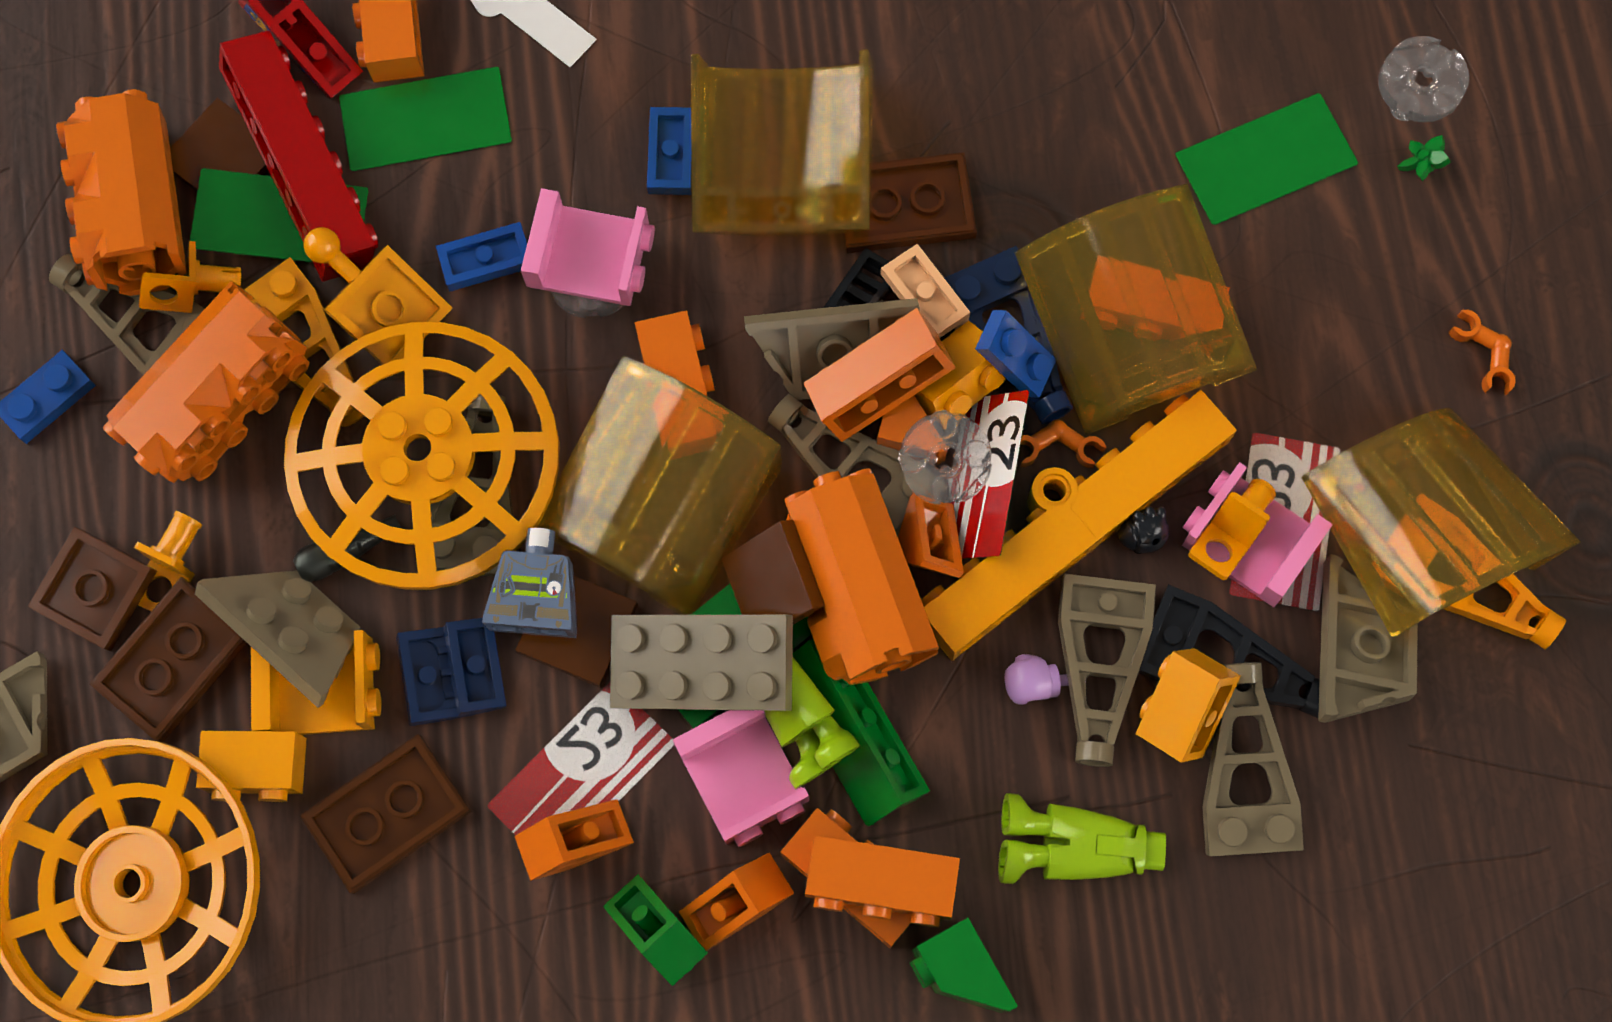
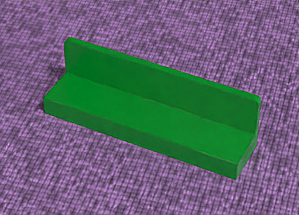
M813 639L792 653L795 660L835 710L831 716L842 729L849 731L860 744L858 749L841 759L833 768L865 825L871 826L894 810L918 800L930 792L869 683L850 685L843 679L836 681L829 677L824 671L823 663Z

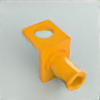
M189 241L186 257L187 273L185 276L143 273L141 277L139 307L149 310L192 313L194 295H198V291L220 293L230 281L241 286V267L200 264V260L196 259V241ZM166 285L174 288L177 294L173 298L162 300L154 297L150 292L154 287Z
M1253 479L1242 495L1231 492L1211 523L1191 548L1188 556L1221 580H1226L1270 520V516L1264 511L1276 497V492L1272 485L1262 479ZM1210 542L1223 544L1230 553L1229 560L1217 562L1211 559L1206 552V545Z
M175 511L173 514L174 517L157 546L152 545L148 547L137 542L134 547L150 559L147 565L157 570L153 580L161 577L167 578L172 587L180 577L187 579L189 582L193 579L195 574L184 566L185 562L182 558L198 530L202 527L200 522L179 511ZM146 590L138 606L152 611L159 602H152Z

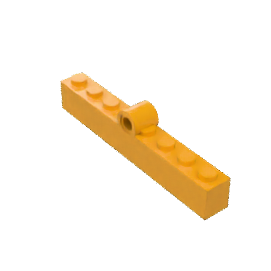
M1202 390L1190 399L1183 394L1174 400L1164 410L1167 417L1156 425L1151 421L1142 425L1131 435L1130 439L1133 443L1121 453L1117 448H1114L1105 454L1095 464L1099 470L1089 478L1085 479L1082 475L1074 478L1068 471L1057 467L1041 471L1035 477L1027 498L1028 508L1031 512L1026 518L1029 525L1017 534L1012 529L1005 533L1001 555L987 557L982 562L978 558L971 559L963 566L964 573L960 576L959 580L946 590L942 585H939L922 598L921 601L936 641L951 661L955 660L1117 532L1124 521L1129 520L1135 511L1146 509L1229 443L1237 429ZM1044 491H1056L1060 495L1061 500H1049L1044 495Z

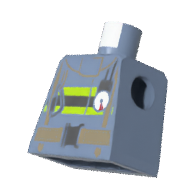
M528 528L525 552L503 551L482 619V623L489 631L569 638L577 637L573 564L568 556L553 554L555 531L546 528Z

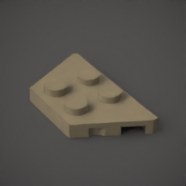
M914 298L744 316L746 332L749 336H753L764 352L765 359L773 371L780 375L783 385L789 394L797 400L810 399L803 384L805 381L893 324L899 318L915 308H918L920 311L918 299Z
M1332 554L1323 562L1318 721L1324 723L1410 701L1417 694L1418 610L1399 597L1389 595L1383 586L1371 578L1367 577L1362 581L1341 567L1344 560Z
M297 570L208 578L197 582L195 595L317 708L324 704L334 679H337L346 656L354 646V630H360V626L311 582L302 579Z
M38 651L0 672V782L47 755V659L44 654Z

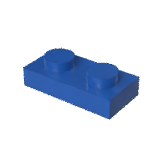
M650 107L647 170L648 194L692 195L693 108Z
M521 222L437 245L436 250L449 291L520 272L527 241Z
M1007 310L992 311L975 348L1019 391L1029 390V397L1040 398L1057 360Z
M62 349L0 401V417L18 438L27 444L96 385Z

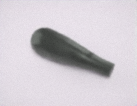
M395 515L380 521L386 525L401 528ZM361 529L345 551L355 558H359L384 539ZM315 542L301 548L293 559L301 578L309 582L319 581L343 568L332 560Z

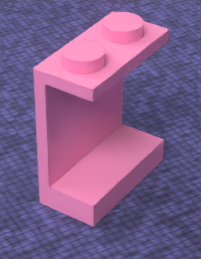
M541 188L521 267L525 284L530 288L631 306L633 293H640L643 287L645 266H640L643 251H651L655 226L649 224L647 210L644 207L637 206L635 218L631 219L563 206L559 191Z
M1239 462L1231 475L1223 470L1208 491L1209 494L1214 496V499L1207 509L1204 510L1197 506L1184 524L1183 529L1188 531L1189 534L1182 546L1189 551L1211 523L1229 494L1236 492L1242 495L1247 489L1249 483L1241 478L1247 469L1245 465ZM1273 500L1264 511L1270 516V520L1232 571L1229 578L1272 607H1275L1333 524L1319 514L1315 516L1311 523H1308ZM1210 542L1206 545V552L1211 559L1217 562L1229 560L1230 553L1223 544Z
M728 710L673 739V743L726 845L735 841L738 847L744 846L763 835L760 827L778 819L780 825L805 812L802 805L809 802V794L805 787L795 790L789 781L792 767L765 717L764 710Z

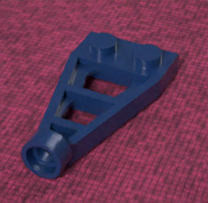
M1017 246L944 278L970 311L969 321L982 331L986 326L982 319L983 312L1009 300L1016 301L1021 308L1024 328L1054 356L1037 283ZM1056 362L1040 398H1028V405L1035 411L1041 424H1048L1053 420L1060 419L1073 409V405L1063 390ZM1009 382V384H1010L1016 391H1019L1011 382ZM1049 393V395L1041 399L1042 395Z

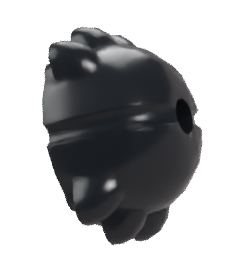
M1149 506L1141 511H1135L1130 516V519L1125 520L1120 526L1117 535L1119 541L1136 554L1155 552L1162 548L1169 536V525L1166 520L1165 508L1163 506L1158 508Z

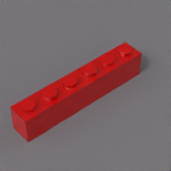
M270 30L221 42L219 69L303 243L306 235L311 230L319 227L328 228L337 234L341 245L340 251L362 270L373 259L374 251L378 248L376 232L370 223H364L359 213L360 202L357 193L353 187L346 186L342 178L343 170L340 159L335 151L329 152L326 146L322 122L317 115H311L307 107L308 99L302 82L300 80L294 81L290 72V60L286 49L281 45L277 46ZM312 261L322 282L341 277L328 263L321 264Z

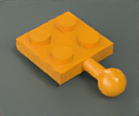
M324 227L315 228L304 239V251L312 261L321 264L328 263L349 283L330 302L324 311L355 340L388 326L410 322H440L453 309L388 245L360 270L340 251V240L332 230ZM405 335L387 338L364 349L381 365L403 359Z

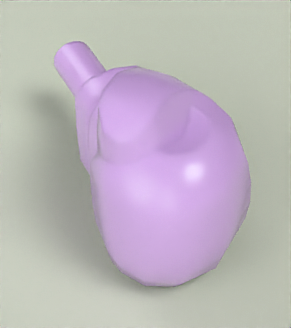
M1019 655L1015 658L1014 663L1005 670L1006 690L1010 699L1015 704L1024 705L1029 701L1058 697L1061 686H1069L1067 674L1059 675L1055 664L1047 665L1044 659L1035 655Z

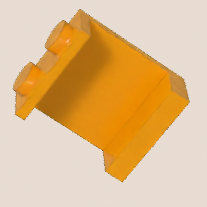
M354 630V646L346 656L337 679H334L324 704L319 708L251 647V731H295L300 735L375 729L374 717L381 715V694L378 688H374L373 671L380 669V649L378 643H373V639L364 630Z

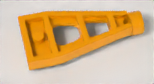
M291 257L245 288L254 297L253 303L257 302L262 307L265 306L282 322L297 311L305 315L311 330L310 338L303 342L307 347L304 354L306 359L320 349L325 350L329 359H331L341 350L328 315L324 311L325 308L319 294ZM345 360L336 370L355 383ZM304 373L300 378L292 382L304 390L311 381V378ZM322 383L313 396L316 401L326 407L331 413L341 398L324 383ZM351 406L341 426H350L363 418L364 415Z
M1420 495L1415 500L1369 569L1370 572L1409 597L1523 639H1529L1544 650L1553 643L1566 623L1564 617L1543 605L1460 519L1423 495ZM1450 546L1455 548L1470 563L1472 576L1464 587L1451 588L1430 578L1428 568L1442 547ZM1485 577L1493 579L1511 595L1512 601L1505 612H1495L1474 600L1473 594ZM1532 617L1539 619L1534 627L1529 626V621Z

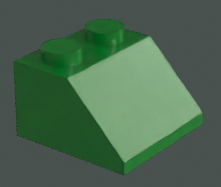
M969 918L960 921L912 950L916 959L909 964L923 989L931 985L936 994L999 1013L1010 1012L1018 1007Z

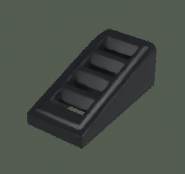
M865 248L823 308L853 305L844 300L845 297L856 304L884 302L891 291V287L881 276V267L890 261ZM863 269L884 279V282L881 284L862 273ZM854 283H856V284H858L859 286L865 288L866 290H868V291L874 293L875 295L872 296V295L866 293L865 291L861 290L860 288L854 286Z

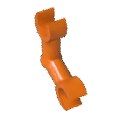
M1468 309L1461 310L1457 316L1469 323L1471 331H1463L1454 326L1448 333L1455 341L1467 342L1473 340L1491 349L1490 371L1482 379V389L1484 393H1487L1492 387V377H1499L1505 383L1504 395L1506 396L1516 383L1515 375L1509 369L1511 339L1507 335L1499 334L1482 325L1481 319L1474 311Z
M1056 419L1032 436L1022 435L1020 445H1027L1031 449L1032 455L1025 458L1020 467L1032 465L1038 453L1055 441H1059L1076 452L1077 461L1086 468H1093L1095 462L1084 454V447L1094 446L1101 452H1104L1107 447L1101 438L1096 436L1085 438L1067 426L1064 421Z

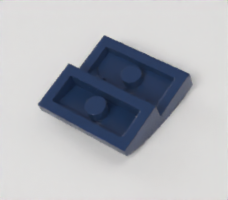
M483 618L446 622L444 627L397 633L396 640L409 726L477 715L507 706L495 633L486 628L482 623Z

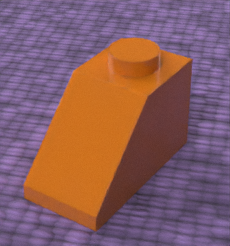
M618 799L548 816L514 836L530 881L570 870L634 843Z
M769 852L732 871L680 910L679 913L692 935L708 951L767 914L792 896L794 891Z

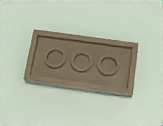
M612 615L610 708L792 711L793 615Z

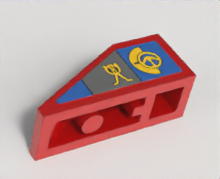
M303 0L238 1L239 5L263 32L270 30L277 46L281 45L286 49L289 59L329 99L333 98L363 72Z

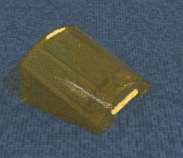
M869 49L859 51V64L795 69L709 67L699 54H691L693 233L791 236L870 230L874 62Z
M1188 184L1150 192L1102 208L1045 234L1015 252L1086 435L1127 420L1128 414L1207 384L1213 383V386L1257 370Z
M622 356L555 485L547 510L536 528H546L555 531L554 541L572 552L576 550L646 591L651 598L676 613L691 615L722 567L723 562L721 558L732 551L782 469L781 445L742 417L701 392L661 371Z
M1451 408L1434 410L1389 428L1336 455L1301 477L1323 517L1333 524L1330 528L1392 637L1402 634L1432 614L1527 567L1531 570L1537 569L1581 543Z

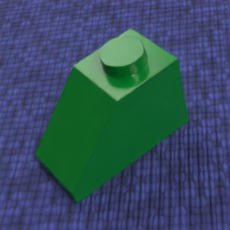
M639 874L603 906L640 953L671 986L676 984L708 954L704 947Z

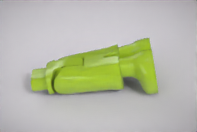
M792 656V711H764L765 717L773 729L781 748L794 741L799 748L801 758L789 775V781L796 790L839 763L841 759L858 749L860 744L849 731L842 729L831 716L835 710Z
M1005 794L1001 814L1003 835L1044 836L1043 845L1018 840H1004L999 853L998 875L1000 883L1014 884L1026 870L1036 867H1043L1044 879L1059 880L1108 878L1131 873L1142 875L1144 869L1164 870L1166 858L1165 833L1146 831L1145 825L1136 826L1113 816L1050 803L1046 814H1042L1030 809L1019 794Z

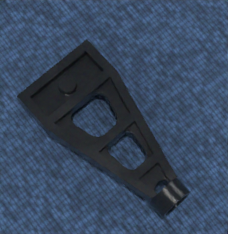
M1168 584L1153 619V630L1138 672L1139 674L1159 682L1158 671L1164 659L1172 654L1173 651L1193 649L1199 633L1210 630L1230 643L1234 650L1232 663H1244L1246 656L1253 654L1275 666L1278 675L1274 686L1263 688L1268 704L1298 709L1301 712L1318 718L1319 678H1316L1211 601ZM1247 683L1237 684L1236 689L1240 692L1247 691L1250 688V684ZM1305 685L1307 688L1303 698L1299 696V688Z

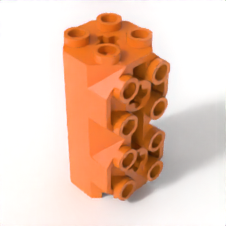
M137 89L101 97L80 98L75 103L76 111L67 121L57 122L56 129L61 147L66 149L68 158L61 160L62 175L66 186H73L75 196L65 200L68 219L71 225H75L76 236L70 237L69 240L74 262L76 264L82 263L88 286L95 285L97 289L108 291L107 283L118 286L119 294L134 296L140 295L141 277L145 272L171 275L178 273V275L184 276L187 273L167 122L159 104L148 100L147 94ZM160 285L154 287L151 292L167 290L170 286Z
M230 281L106 415L109 421L103 426L104 431L123 446L128 442L138 452L133 458L152 475H156L159 472L172 483H175L178 479L185 481L191 477H194L197 481L208 478L217 468V461L229 448H233L241 443L246 437L248 428L243 424L245 414L252 410L259 414L270 411L278 402V394L290 381L300 378L307 371L310 364L304 357L307 347L300 341L301 339L265 306L262 307L257 302L253 303L254 297L233 281Z
M862 469L843 478L839 471L829 472L814 479V488L786 497L784 499L788 510L786 520H793L825 604V607L809 615L807 619L825 673L833 680L843 679L848 684L855 685L887 677L888 671L900 668V671H904L937 655L939 650L938 643L871 469Z

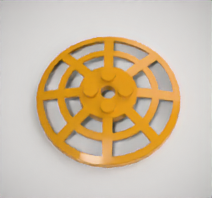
M410 322L388 326L360 337L339 350L317 371L303 390L292 413L285 438L284 470L287 491L298 519L310 538L332 560L351 573L379 585L403 590H433L459 585L484 575L498 566L503 551H517L526 542L528 528H536L552 499L559 472L560 442L556 419L545 391L531 370L511 350L493 338L467 327L443 322ZM424 333H439L459 337L484 347L493 353L494 356L476 373L468 367L451 360L423 357ZM405 335L403 359L380 365L361 376L355 383L336 370L346 359L367 346L390 337ZM509 367L519 376L531 394L540 416L542 432H514L513 423L505 404L496 390L490 385ZM424 370L447 373L463 380L465 383L446 401L433 395L424 394ZM405 372V396L381 406L365 393L369 387L380 380ZM324 383L341 398L336 403L327 421L322 449L297 453V440L303 416L314 394ZM481 395L494 413L499 426V432L473 434L461 413ZM353 406L370 420L362 443L336 447L341 424L348 410ZM419 438L430 441L431 451L425 459L414 461L407 457V448L412 441ZM501 451L497 473L490 488L485 493L468 478L473 468L475 452ZM544 451L543 467L538 488L527 511L518 521L498 504L512 476L515 452ZM363 462L367 474L374 483L355 504L343 487L337 466ZM323 468L324 476L333 498L340 509L347 515L331 538L319 527L309 511L299 485L298 472ZM456 492L473 506L467 513L456 520L432 528L431 504L442 501ZM388 496L395 501L411 505L413 529L392 527L373 519L371 516ZM484 518H487L506 535L496 546L474 560L450 569L437 571L434 543L461 535ZM361 529L386 541L415 545L418 573H402L378 568L355 558L345 550Z
M135 738L103 740L80 747L55 760L30 781L14 800L0 824V963L12 983L33 1005L61 1022H167L190 1010L215 989L231 970L246 944L256 916L260 892V857L254 829L244 805L229 783L208 763L189 751L164 742ZM146 754L173 760L166 787L139 782L113 786L102 760L117 755ZM83 768L95 794L87 797L73 808L58 825L54 833L29 823L28 821L33 812L50 791L72 773ZM191 769L205 777L222 794L232 809L239 826L238 828L218 837L206 815L191 800L184 797ZM144 797L161 801L152 826L129 825L120 800ZM101 808L109 831L95 839L88 848L69 840L82 822ZM178 810L194 823L205 844L183 853L174 839L169 836ZM20 840L45 851L38 877L39 910L11 920L9 878L13 856ZM244 847L247 859V891L243 915L239 926L236 927L220 917L226 891V864L224 856ZM61 858L77 866L74 880L75 897L56 904L55 880ZM211 863L212 890L210 902L206 909L187 898L190 887L189 872ZM134 870L140 877L141 885L139 891L130 897L124 890L123 882L125 876ZM81 916L85 923L95 933L100 935L88 957L72 943L62 926L63 922ZM178 917L196 926L198 930L189 942L174 956L166 960L161 933L168 929ZM45 929L49 940L58 954L72 968L78 971V974L62 998L51 991L34 973L21 952L17 938ZM210 935L229 947L227 953L207 980L186 997L172 1003L169 975L189 962L205 945ZM118 942H142L146 969L123 971L105 967ZM96 981L117 986L143 985L149 983L152 1011L148 1013L112 1016L90 1012L80 1008V1005Z

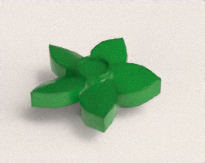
M1443 135L1431 138L1425 145L1410 140L1409 150L1413 157L1397 165L1399 171L1416 169L1418 178L1424 181L1430 172L1451 163L1449 157L1444 152L1445 139Z

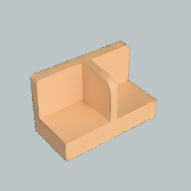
M918 244L881 267V276L900 300L918 299L920 312L936 330L939 338L953 329H958L969 320L970 311Z

